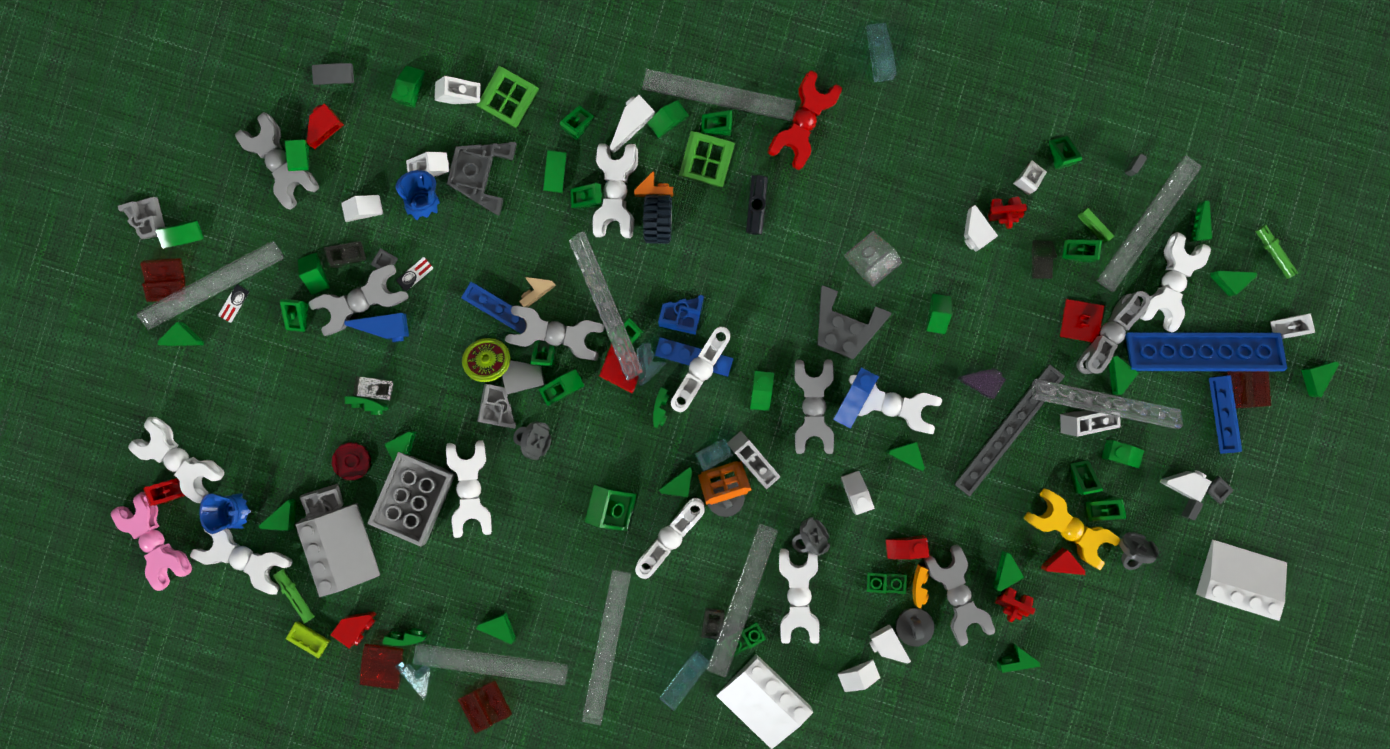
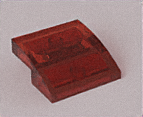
M181 258L146 260L140 263L145 280L142 286L147 302L186 298L185 276Z
M1228 371V375H1231L1236 408L1271 406L1269 371Z
M365 644L361 662L360 685L398 690L400 686V669L403 664V649Z
M495 680L458 699L475 734L512 715Z

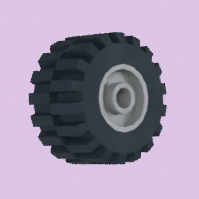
M646 195L643 212L645 243L669 244L672 230V199L670 195Z

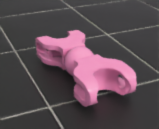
M140 492L133 499L136 508L135 515L127 507L120 506L112 510L111 517L120 531L131 534L134 539L139 538V547L143 552L148 553L144 556L147 561L145 576L153 589L161 591L170 583L167 574L168 568L176 576L183 577L191 573L192 566L185 553L174 550L169 543L164 545L165 539L163 534L155 530L159 527L156 521L158 506L149 507L145 492Z

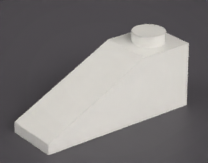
M640 95L636 98L633 96L626 102L627 106L623 111L610 145V150L613 154L655 115V111Z

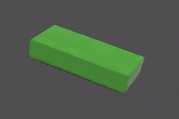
M1089 208L1078 214L1079 219L1102 243L1110 241L1114 237Z

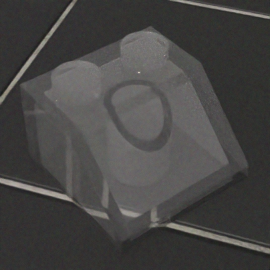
M874 231L844 255L859 275L872 287L902 264L895 248Z

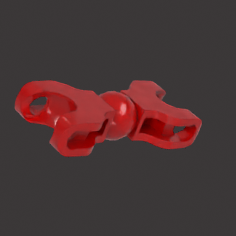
M812 70L805 75L798 88L801 104L799 110L793 116V124L789 126L788 130L782 131L773 137L767 151L769 155L774 156L780 152L783 146L790 147L795 154L792 166L797 170L803 168L811 154V145L808 137L811 133L809 131L813 130L816 125V117L820 115L822 110L834 106L842 91V87L835 84L825 95L820 94L815 88L817 73Z

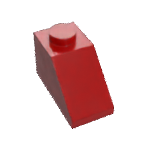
M326 104L318 105L313 109V113L309 115L307 144L314 149L344 126Z
M923 535L885 540L887 559H919L929 557L928 540Z

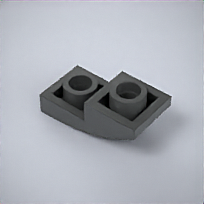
M353 64L312 65L313 85L354 83Z

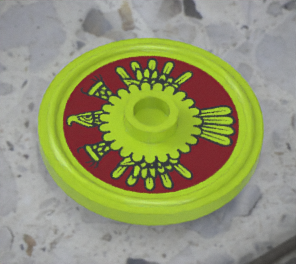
M491 338L475 341L465 350L462 357V366L465 373L471 379L479 382H489L498 379L507 371L510 365L508 348L501 341Z

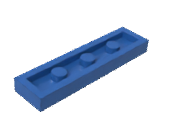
M470 282L461 297L463 300L520 334L525 331L526 322L523 318L512 314L511 305Z
M660 337L655 356L690 365V362L699 356L702 349ZM720 355L713 366V373L728 377L733 358Z
M1231 375L1210 377L1209 383L1220 454L1242 452Z

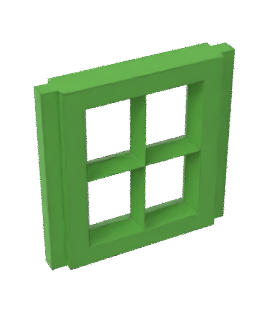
M498 66L481 96L480 102L476 106L517 128L539 88L505 68ZM505 77L514 82L508 94L498 90ZM517 84L526 89L520 101L511 97ZM496 93L505 97L499 110L489 105ZM508 100L517 104L511 117L502 113Z
M691 131L679 176L723 188L735 143ZM699 141L709 143L706 157L696 155ZM713 144L723 147L719 161L709 158ZM694 158L704 160L701 174L691 172ZM708 162L718 164L715 178L705 176Z

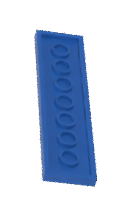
M1127 333L1125 335L1131 370L1285 371L1287 369L1281 333Z

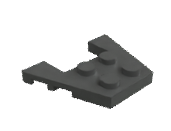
M509 142L456 147L447 184L495 215L500 216L504 199L485 194L493 157L513 160L517 143Z
M822 285L820 290L817 345L854 359L891 316V312L875 306L868 324H864L832 311L838 291Z

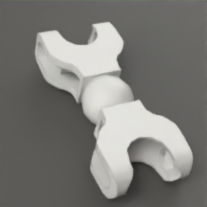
M600 143L597 148L596 163L605 173L607 183L603 191L606 199H603L602 207L593 215V234L595 237H603L606 234L608 224L612 221H618L622 236L631 238L634 231V218L626 209V201L624 199L627 195V186L625 183H627L628 176L637 168L638 149L635 144H628L625 147L623 157L619 160H612L609 146L605 143Z
M1179 232L1170 236L1164 248V256L1167 260L1166 271L1168 272L1162 278V287L1158 288L1154 295L1149 296L1150 304L1140 317L1144 321L1150 320L1160 309L1165 316L1163 327L1171 333L1178 330L1185 316V310L1181 302L1183 296L1181 292L1187 287L1186 277H1191L1194 270L1206 265L1211 251L1208 245L1202 244L1196 246L1191 255L1187 254L1184 249L1186 238Z
M716 328L699 356L690 362L689 372L671 400V406L675 411H685L703 382L711 377L714 364L730 340V332L727 328ZM723 332L726 335V339L718 341L716 334ZM683 397L686 403L679 404L677 398Z
M857 375L850 376L849 381L851 384ZM875 384L858 416L866 415L873 410L882 411L887 416L894 417L898 415L904 418L912 430L933 434L934 426L922 420L921 411L927 405L940 406L942 399L927 393L917 394L910 399L902 398L894 392L885 394Z
M148 417L144 423V428L150 433V443L143 439L132 440L128 446L129 450L141 460L154 459L158 463L164 461V465L168 470L176 472L174 475L180 481L182 493L192 501L201 503L202 499L208 494V491L202 485V478L205 477L210 481L220 480L224 476V470L212 460L199 461L194 457L189 458L185 450L177 448L178 444L173 439L171 427L157 417Z
M483 440L476 442L475 454L467 460L461 459L457 455L456 446L453 443H447V465L458 475L459 483L456 490L461 498L460 506L452 516L453 535L455 538H460L463 534V524L471 518L477 519L481 523L483 534L489 535L491 534V515L488 509L480 503L481 485L477 480L478 471L486 462Z
M690 499L670 525L660 530L658 538L637 562L635 571L640 578H649L662 564L671 550L680 546L682 538L704 514V503L701 499ZM694 505L700 508L699 511L695 513L690 510V508ZM644 563L649 564L650 568L644 569L642 565Z
M227 528L216 534L208 533L214 541L210 550L193 549L190 554L191 558L205 565L224 562L230 563L236 570H244L243 572L249 574L254 588L268 594H277L279 590V585L274 583L269 576L272 567L287 568L293 562L292 559L279 552L265 553L263 555L253 554V551L248 547L235 543L232 533Z
M781 549L779 553V571L789 581L790 588L787 593L790 611L781 621V642L789 643L791 631L796 627H804L809 632L810 642L819 643V620L811 613L809 608L812 597L809 590V580L818 571V556L808 551L807 562L804 565L798 566L790 561L789 551Z

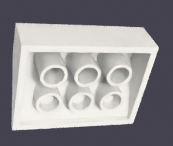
M1212 540L1196 595L1279 621L1285 604L1287 562Z
M757 654L716 695L771 749L799 728L813 713L811 706Z

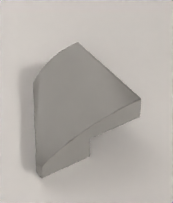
M151 197L118 206L119 211H124L127 215L129 224L136 229V233L141 239L158 237L155 230L159 227H165L158 197Z
M510 360L507 371L502 375L506 394L546 385L541 366Z
M484 384L477 422L515 429L516 424L513 420L511 406L504 387Z
M338 484L300 496L306 517L343 506Z

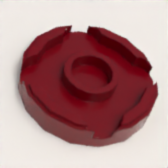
M348 442L342 444L332 456L334 472L345 480L362 478L368 473L371 466L369 451L359 443Z

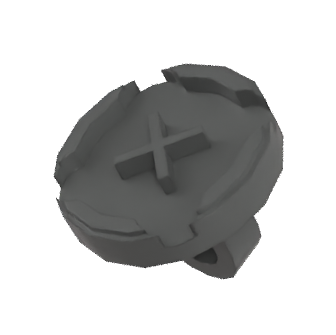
M534 421L527 427H520L515 431L514 442L521 446V451L526 458L538 460L540 456H544L550 447L551 435L548 431L550 428L546 423Z
M735 482L727 485L728 490L738 487V483ZM723 486L713 489L714 494L725 491ZM741 495L712 505L708 504V506L718 516H733L742 508L745 497Z
M810 517L801 522L800 532L792 540L793 548L800 553L810 551L814 555L820 556L828 552L830 548V543L827 541L829 534L819 520H814L813 517ZM798 539H802L805 546H802Z
M1135 532L1125 533L1119 542L1120 548L1124 552L1121 557L1123 566L1128 570H1134L1139 568L1142 563L1150 564L1155 562L1159 555V550L1155 543L1151 540L1150 542L1145 540L1146 537L1142 534Z
M911 607L900 613L896 620L895 630L898 637L905 644L919 647L926 644L932 638L934 622L932 617L923 609Z

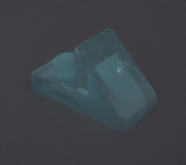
M643 343L637 348L640 386L648 382L666 364L665 362H652L654 353L651 350V343Z
M725 438L695 453L703 471L733 456Z
M401 661L395 667L424 699L427 695L430 669L423 665L419 670L415 671L410 664L405 665Z

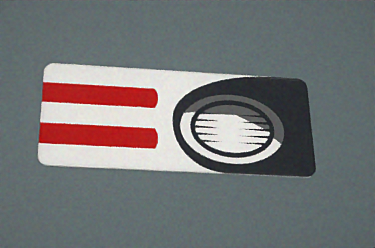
M423 257L396 281L404 291H408L428 274L433 267Z
M236 285L218 316L231 323L249 291Z

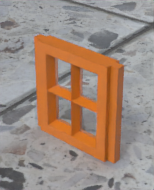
M742 461L719 466L701 472L698 475L706 505L722 502L751 491ZM734 472L735 476L725 479L724 474ZM721 477L720 481L714 483L710 481L711 478ZM735 482L738 483V487L728 490L727 485ZM724 487L725 491L714 494L713 489Z

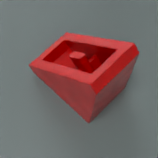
M178 478L143 488L149 507L185 496L181 491Z
M1061 548L1043 563L1041 569L1048 572L1085 575V570L1064 548Z

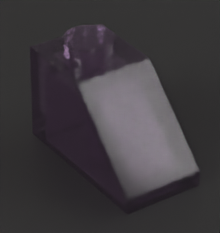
M992 368V370L987 369L959 376L957 380L987 398L995 399L1006 379L1002 377L1000 371Z

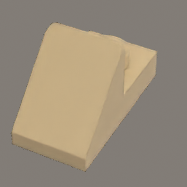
M525 277L534 290L532 292L531 290L526 291L521 296L522 299L519 302L523 307L528 308L554 288L556 284L550 280Z

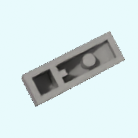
M1120 409L1074 411L1060 414L1061 433L1078 437L1120 428Z
M742 431L727 442V445L766 489L780 478V475Z

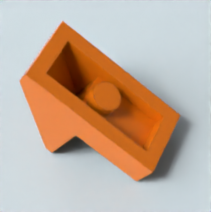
M653 171L634 190L635 197H645L646 195H670V197H673V187H669L667 183H660L658 186H654Z

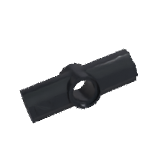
M751 176L746 224L747 234L762 235L768 184V177ZM752 202H761L762 208L759 210L754 209Z

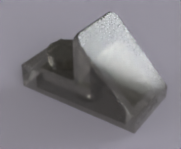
M1032 241V279H1053V259L1057 258L1053 241Z
M361 241L324 247L329 267L341 268L346 264L366 260Z
M356 376L353 395L390 400L393 381Z
M705 607L702 638L720 640L725 614L724 609Z

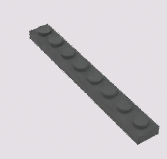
M1050 364L1046 366L954 482L957 488L969 497L972 495L1065 376Z

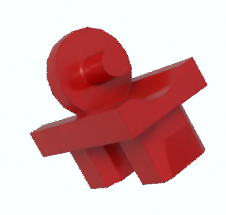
M1020 197L1010 198L1008 206H1003L1002 199H993L990 204L988 220H999V224L1005 223L1006 228L1010 229L1014 222H1019V218L1024 217V211L1027 210L1026 204H1022Z
M1007 587L995 601L996 604L1004 607L1003 613L1007 614V621L1013 622L1015 618L1021 620L1023 616L1033 615L1035 612V608L1032 607L1033 598L1028 595H1022L1020 601L1015 600L1017 591Z

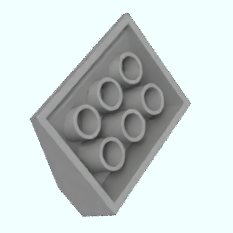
M398 452L367 524L420 547L425 545L456 473Z
M357 503L303 518L295 524L319 597L342 591L380 576Z

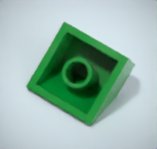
M594 485L585 522L599 528L628 531L637 494Z

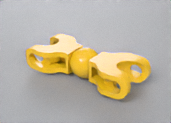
M1043 488L1040 496L1047 502L1046 512L1040 516L1027 512L1024 520L1043 532L1059 531L1066 540L1076 544L1080 559L1101 570L1105 563L1098 557V547L1105 542L1117 546L1121 539L1103 527L1095 526L1088 528L1084 526L1080 519L1068 514L1067 504L1062 497Z

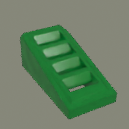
M1209 201L1198 203L1191 242L1212 239Z

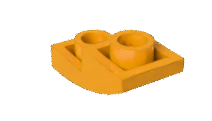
M919 564L915 570L912 592L914 604L921 608L922 604H926L929 594H927L928 590L922 587V584L927 582L929 573H927V568Z

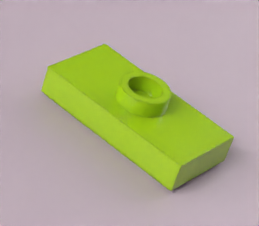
M298 621L294 623L286 637V640L317 658L321 657L330 642L327 638Z

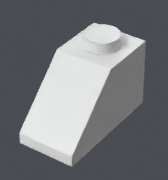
M444 76L435 82V101L449 104L479 103L480 83Z
M425 152L406 161L408 172L423 170L432 174L433 177L449 172V161L447 160V153Z
M974 205L967 213L964 237L966 245L976 252L998 235L976 205Z
M1195 470V472L1186 471L1160 480V483L1190 499L1201 502L1212 481L1206 479L1207 475Z
M859 471L841 477L855 515L875 509Z
M890 625L869 635L872 640L869 644L874 653L878 651L882 657L907 664L911 662Z

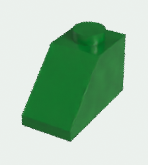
M405 66L396 79L391 98L396 103L415 108L425 71Z
M575 369L540 388L539 391L546 405L549 406L583 388L584 384Z
M754 371L750 409L769 411L774 373Z
M1106 440L1101 458L1139 469L1144 450L1117 441Z

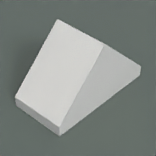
M1032 160L1013 184L1027 195H1030L1038 189L1047 171Z
M379 195L354 196L341 203L345 222L383 214Z
M1311 314L1296 315L1270 322L1272 332L1281 333L1282 339L1315 333Z
M873 659L837 673L844 692L865 690L880 679Z

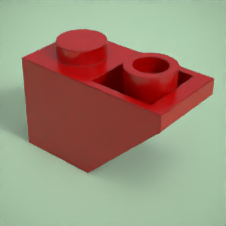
M368 612L346 616L339 622L331 636L347 648H351L353 645L358 646L364 638L362 634L365 629L369 630L375 623L373 618L376 616V613Z

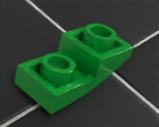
M547 150L543 191L563 192L567 152Z
M197 220L180 222L174 226L159 227L155 230L162 248L187 244L204 238Z
M663 387L659 390L654 406L653 424L656 428L659 425L663 426L668 417L665 415L666 410L660 408L661 404L665 406L670 396L667 394L668 390Z
M345 397V404H351V408H360L364 404V411H371V415L383 414V411L388 410L387 405L370 398Z
M868 572L867 592L906 594L907 574Z
M755 622L721 641L730 657L733 658L744 650L751 649L766 640V637L758 623Z
M418 628L408 630L404 636L400 632L392 631L384 636L383 644L392 646L412 645L424 641L428 634L423 633V630Z

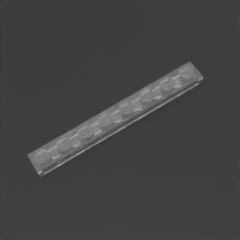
M646 69L642 89L788 121H792L796 101L650 69Z
M1187 155L1182 158L1097 279L1098 283L1111 292L1116 290L1202 167L1200 164Z
M580 232L569 240L571 249L585 278L622 371L627 380L633 379L643 373L642 367L585 232Z
M272 241L139 311L137 316L145 327L150 330L284 259V256L275 242Z
M1038 379L1032 382L1033 399L1180 429L1183 426L1180 409Z
M759 524L707 668L712 673L722 677L727 676L779 530Z
M612 570L582 722L601 726L631 573Z
M416 644L413 664L558 685L566 684L568 671L567 664Z

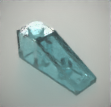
M886 23L866 25L874 82L893 80L897 72Z
M696 650L659 699L675 711L711 662Z

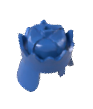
M414 170L405 173L398 179L396 190L403 198L404 209L408 215L412 214L418 220L422 216L429 217L431 212H438L437 205L440 202L435 193L436 180L432 174L423 170Z
M207 494L202 499L199 510L200 521L205 531L210 534H216L226 528H244L243 524L247 523L246 518L251 511L248 509L247 501L241 498L243 494H232L225 497Z

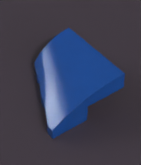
M700 295L698 298L690 300L682 299L676 303H664L658 321L659 327L696 335L704 296Z

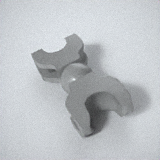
M263 112L257 118L261 126V131L257 137L253 138L249 132L242 130L236 132L235 137L244 150L256 153L260 158L265 159L266 167L273 172L272 175L275 178L273 187L275 196L285 208L291 210L297 205L293 195L297 185L301 184L306 190L311 192L317 191L319 185L308 171H288L286 152L282 150L283 148L280 145L281 129L269 114Z
M387 265L373 271L365 286L353 289L347 296L338 297L333 294H324L311 300L309 306L312 310L324 307L331 314L330 322L321 329L323 335L328 336L344 330L347 327L344 321H349L350 317L357 312L366 311L370 305L378 303L381 306L390 307L407 300L409 296L406 291L391 293L387 289V279L396 273L395 266Z
M1139 291L1121 297L1114 307L1112 315L1108 320L1109 322L1102 326L1101 336L1096 337L1094 342L1088 346L1077 361V368L1081 373L1098 374L1105 370L1112 360L1114 351L1118 347L1117 344L1124 340L1126 330L1131 328L1149 306L1150 297L1147 293ZM1138 296L1143 298V304L1141 306ZM1085 360H1086L1085 366H1086L1087 369H1085V368L1083 367V363H1084Z
M512 306V314L524 319L526 329L520 335H507L505 337L507 343L526 347L537 340H545L553 346L560 344L568 346L577 358L598 360V353L587 349L584 339L590 332H603L605 328L603 324L584 320L573 327H565L558 321L548 323L541 320L534 309Z
M827 359L824 362L822 374L819 377L813 378L806 374L804 362L796 360L795 381L804 390V397H806L802 404L803 412L806 415L804 424L795 433L796 453H804L806 440L809 437L817 436L823 440L824 451L827 454H832L834 449V433L824 422L823 415L826 412L827 406L822 397H824V390L833 381V362L831 359Z
M956 544L950 549L952 562L948 567H939L932 556L924 558V563L928 569L929 576L941 582L944 588L948 590L947 599L954 606V617L951 620L950 627L957 643L960 646H964L968 643L966 630L970 624L979 623L983 632L988 635L994 634L995 628L990 615L986 611L977 608L974 601H971V590L965 585L964 579L968 562L961 547Z

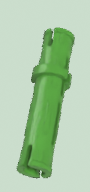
M1263 225L1255 230L1264 244L1263 247L1270 252L1286 279L1295 276L1298 271L1280 247L1278 238L1272 235L1267 225Z
M284 569L274 574L273 577L280 585L282 594L285 593L303 620V623L305 624L314 618L315 615H313L297 591L295 582L292 583Z

